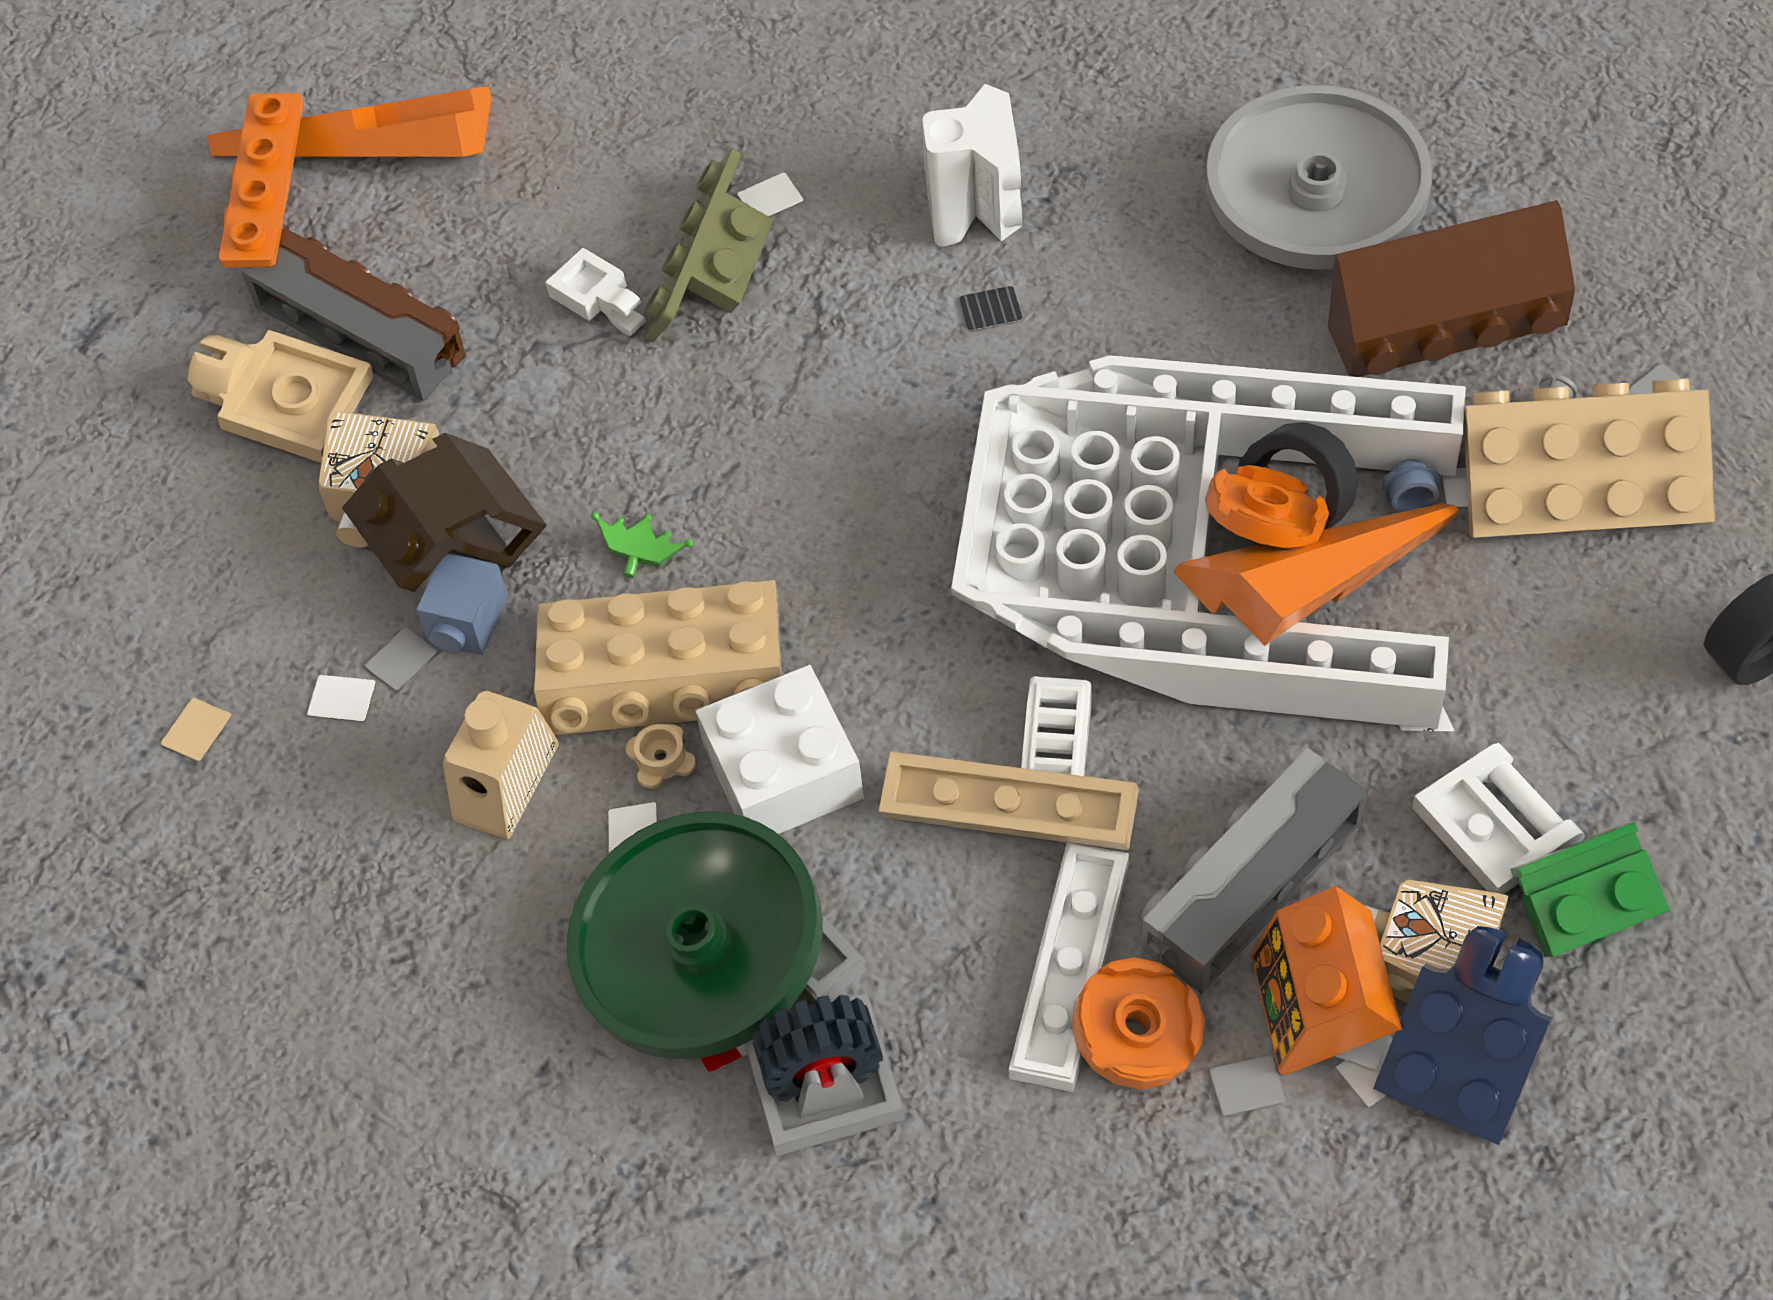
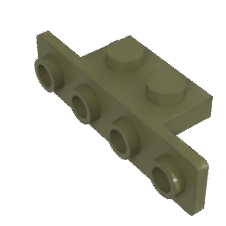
M733 148L730 149L720 163L711 160L704 169L696 187L703 192L700 202L694 201L690 205L679 227V230L686 233L682 244L677 242L673 246L662 267V272L669 275L664 286H657L645 307L644 314L651 319L643 337L652 342L659 337L674 319L686 288L730 313L734 311L742 300L773 219L726 193L742 154Z

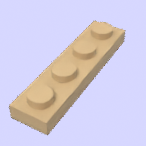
M890 751L879 813L883 818L1129 851L1139 788L1134 782Z

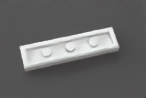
M1066 843L1009 1066V1079L1074 1092L1082 1055L1077 1049L1071 1027L1074 1002L1088 979L1105 966L1129 867V853L1083 844Z

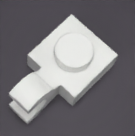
M585 248L576 253L545 282L549 297L588 321L602 311L618 330L629 336L646 322L644 316L634 311L641 301L636 294L625 289L627 285L623 271Z

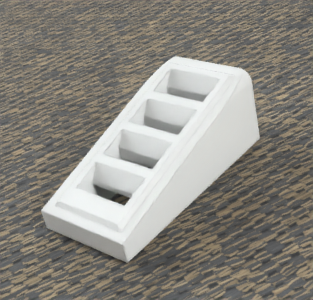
M1037 676L1030 678L1021 768L1084 776L1091 714V683L1089 681ZM1040 727L1075 730L1074 735L1039 732ZM1037 752L1071 754L1072 760L1037 757Z

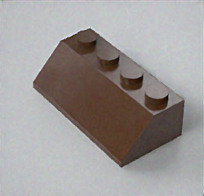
M1558 200L1335 254L1328 329L1348 375L1351 377H1361L1369 374L1380 375L1397 367L1425 360L1437 361L1449 354L1478 347L1489 348L1506 340L1534 333L1546 334L1558 327L1568 325L1575 293V284L1562 208Z

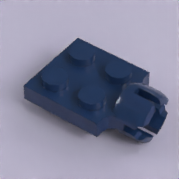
M1477 926L1466 935L1455 964L1450 969H1439L1427 963L1422 966L1400 1020L1402 1030L1397 1031L1393 1037L1373 1089L1499 1145L1503 1140L1553 1018L1540 1013L1532 1006L1531 994L1543 968V953L1530 943L1519 938L1517 945L1512 944L1502 969L1496 968L1494 964L1507 932L1491 927Z

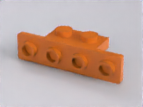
M300 93L251 94L248 97L237 161L232 168V187L229 203L224 211V230L219 251V260L224 268L272 267L276 264L304 105Z

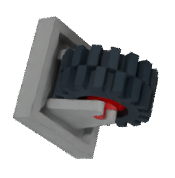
M867 993L851 998L846 995H839L833 1002L830 1001L828 995L817 997L816 1004L807 1005L806 1000L794 1003L796 1010L789 1012L783 1008L775 1012L776 1021L765 1019L759 1025L761 1031H755L753 1040L745 1043L776 1157L905 1120L901 1100Z

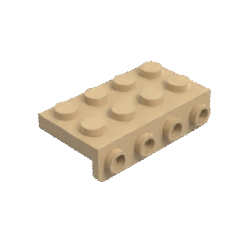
M1689 379L1652 381L1653 393L1630 395L1629 383L1592 385L1593 397L1570 399L1569 387L1532 389L1533 401L1511 403L1509 391L1473 393V405L1464 406L1463 421L1469 537L1478 538L1715 522L1709 389L1690 391Z
M775 580L761 582L745 581L731 585L701 588L685 587L671 591L641 594L626 593L612 597L582 600L566 599L558 602L538 604L534 693L537 707L554 735L698 721L695 710L782 676L778 596Z

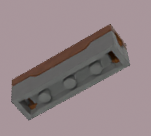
M285 228L281 232L276 264L272 267H246L242 271L256 308L335 352L371 363L374 374L423 401L452 371L451 368H455L466 356L459 333L460 326L451 313L442 307L435 306L432 308L415 299L406 288L397 283L390 285L380 280L355 260L347 262L334 255L315 238L308 237L305 239Z

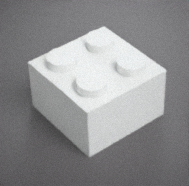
M811 665L695 710L704 750L734 814L758 821L779 834L864 799L859 760Z

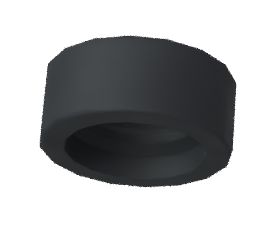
M1307 422L1284 424L1251 444L1239 461L1238 467L1254 465L1268 468L1269 461L1273 455L1285 449L1302 452L1316 463L1324 476L1327 491L1325 502L1329 516L1324 530L1333 527L1341 521L1354 504L1358 486L1354 459L1343 441L1326 428Z
M1773 573L1755 582L1733 599L1708 629L1703 643L1707 653L1738 685H1750L1773 674Z

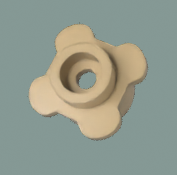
M675 724L651 725L628 741L626 754L638 766L637 779L641 786L654 789L659 787L665 779L675 775L688 776L694 771L696 767L695 756L692 753L686 752L683 745L684 733L681 727ZM658 754H666V757L663 760H657L655 758V756Z

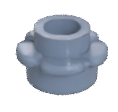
M1408 460L1399 463L1384 478L1382 489L1386 492V499L1400 513L1434 505L1439 498L1437 486L1441 483V476L1434 467L1427 468L1420 461Z

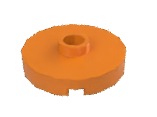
M1254 465L1238 467L1236 474H1228L1226 469L1217 471L1210 481L1205 496L1207 511L1219 524L1246 539L1281 548L1305 547L1317 542L1324 531L1329 516L1324 499L1320 495L1315 500L1307 496L1305 493L1308 486L1303 484L1302 481L1275 469Z
M1137 957L1111 961L1091 976L1074 1002L1071 1027L1077 1049L1092 1070L1115 1085L1139 1090L1165 1086L1184 1073L1202 1045L1205 1023L1198 996L1188 983L1184 986L1179 979L1173 976L1174 971L1162 963ZM1131 1019L1141 1023L1145 1034L1137 1035L1129 1031L1126 1026V1020Z

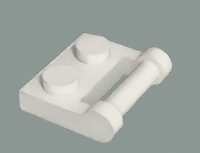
M1497 743L1486 748L1416 794L1412 809L1487 891L1504 894L1519 884L1518 879L1513 878L1511 868L1580 842L1584 839L1585 834L1572 820L1563 821L1511 765L1513 757L1501 744ZM1483 782H1493L1542 836L1534 840L1484 786Z

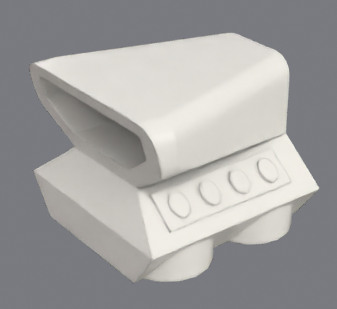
M984 84L966 107L931 111L923 116L925 179L935 244L941 247L960 242L975 216L1000 241H1003L1022 226L1021 171L1009 93Z

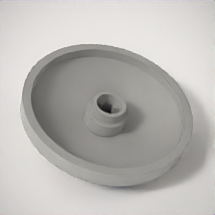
M1327 85L1295 86L1264 94L1248 102L1235 111L1222 124L1208 152L1206 191L1209 204L1218 222L1232 238L1246 249L1270 261L1302 269L1330 270L1334 269L1335 254L1408 237L1414 232L1421 222L1429 202L1433 173L1432 161L1425 141L1415 126L1389 104L1363 92L1343 87Z

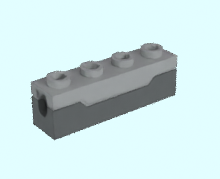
M1306 748L1292 764L1284 761L1278 765L1267 779L1264 793L1253 805L1250 806L1247 803L1240 805L1228 819L1223 830L1224 835L1211 848L1206 845L1200 847L1185 865L1182 873L1183 878L1169 892L1166 889L1159 890L1148 901L1142 911V949L1156 960L1160 959L1163 965L1173 970L1178 977L1200 994H1203L1272 920L1277 910L1282 909L1363 822L1368 791L1330 763L1323 762L1324 759L1309 748Z

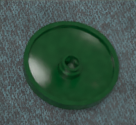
M717 811L693 812L669 817L637 831L622 841L598 864L587 879L575 902L567 933V960L571 979L578 996L587 1010L604 1030L624 1045L641 1053L668 1059H694L720 1054L753 1040L754 1032L761 1031L759 1025L765 1019L776 1021L774 1013L783 1008L788 1011L803 992L815 968L821 948L823 933L821 902L816 885L797 852L783 837L764 824L745 816Z

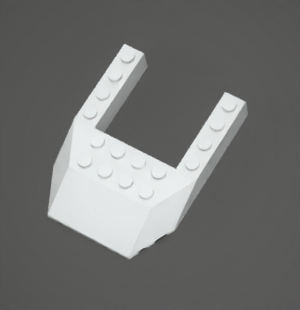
M1109 355L1089 361V369L1058 377L1054 371L1034 377L1024 385L1010 384L986 391L981 411L951 593L958 599L1068 660L1189 704L1438 729L1446 690L1449 637L1298 622L1264 646L1236 616L1200 613L1201 601L1175 575L1174 571L1179 563L1207 556L1211 514L1207 511L1205 496L1210 481L1217 472L1219 455L1243 457L1251 444L1280 426L1290 423L1307 422L1326 428L1343 441L1354 459L1355 467L1392 471L1401 462L1416 460L1424 463L1427 468H1436L1440 475L1455 476L1463 435L1466 386ZM1292 449L1281 450L1271 458V460L1316 464L1302 452Z

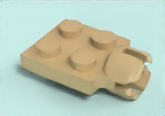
M268 330L261 341L257 344L249 345L219 335L207 336L200 342L199 347L215 353L210 357L194 352L188 370L187 381L193 387L191 394L195 398L222 407L217 415L222 430L322 463L330 412L353 413L374 376L371 363Z

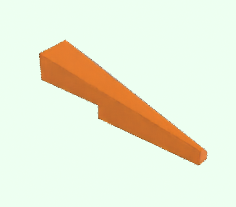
M489 86L301 118L295 157H465L483 153L491 106ZM242 129L208 134L207 139L211 156H237Z
M1439 503L1325 529L1317 542L1305 547L1281 548L1259 544L1184 561L1178 564L1174 573L1212 614L1227 606L1265 646L1331 599L1337 603L1449 525L1460 510L1455 505Z

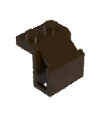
M443 433L432 439L437 445L436 448L405 463L391 458L379 464L342 507L397 586L412 592L416 591L451 549L511 567L547 526L488 448L448 433ZM489 514L491 518L521 527L522 530L507 546L485 515Z

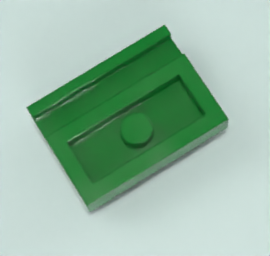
M1635 822L1615 827L1510 869L1513 878L1518 879L1523 892L1521 898L1544 957H1555L1670 911L1647 851L1642 850L1635 833L1638 832Z

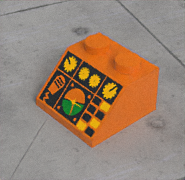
M1334 886L1277 910L1251 953L1279 1073L1284 1076L1402 1030L1370 909L1337 886Z

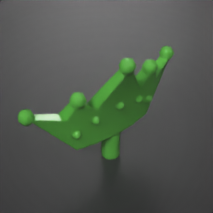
M593 512L591 514V519L597 521L608 551L628 559L623 575L628 578L634 577L638 562L659 566L683 548L692 547L693 540L687 539L684 543H670V531H665L663 536L655 538L650 524L652 520L651 514L646 513L643 516L644 520L628 530L623 525L625 522L622 517H618L616 523L610 526L600 519L599 513Z

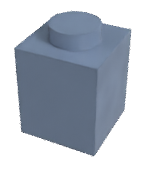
M448 553L436 566L416 609L427 642L446 652L458 653L463 650L483 655L508 598L498 564Z

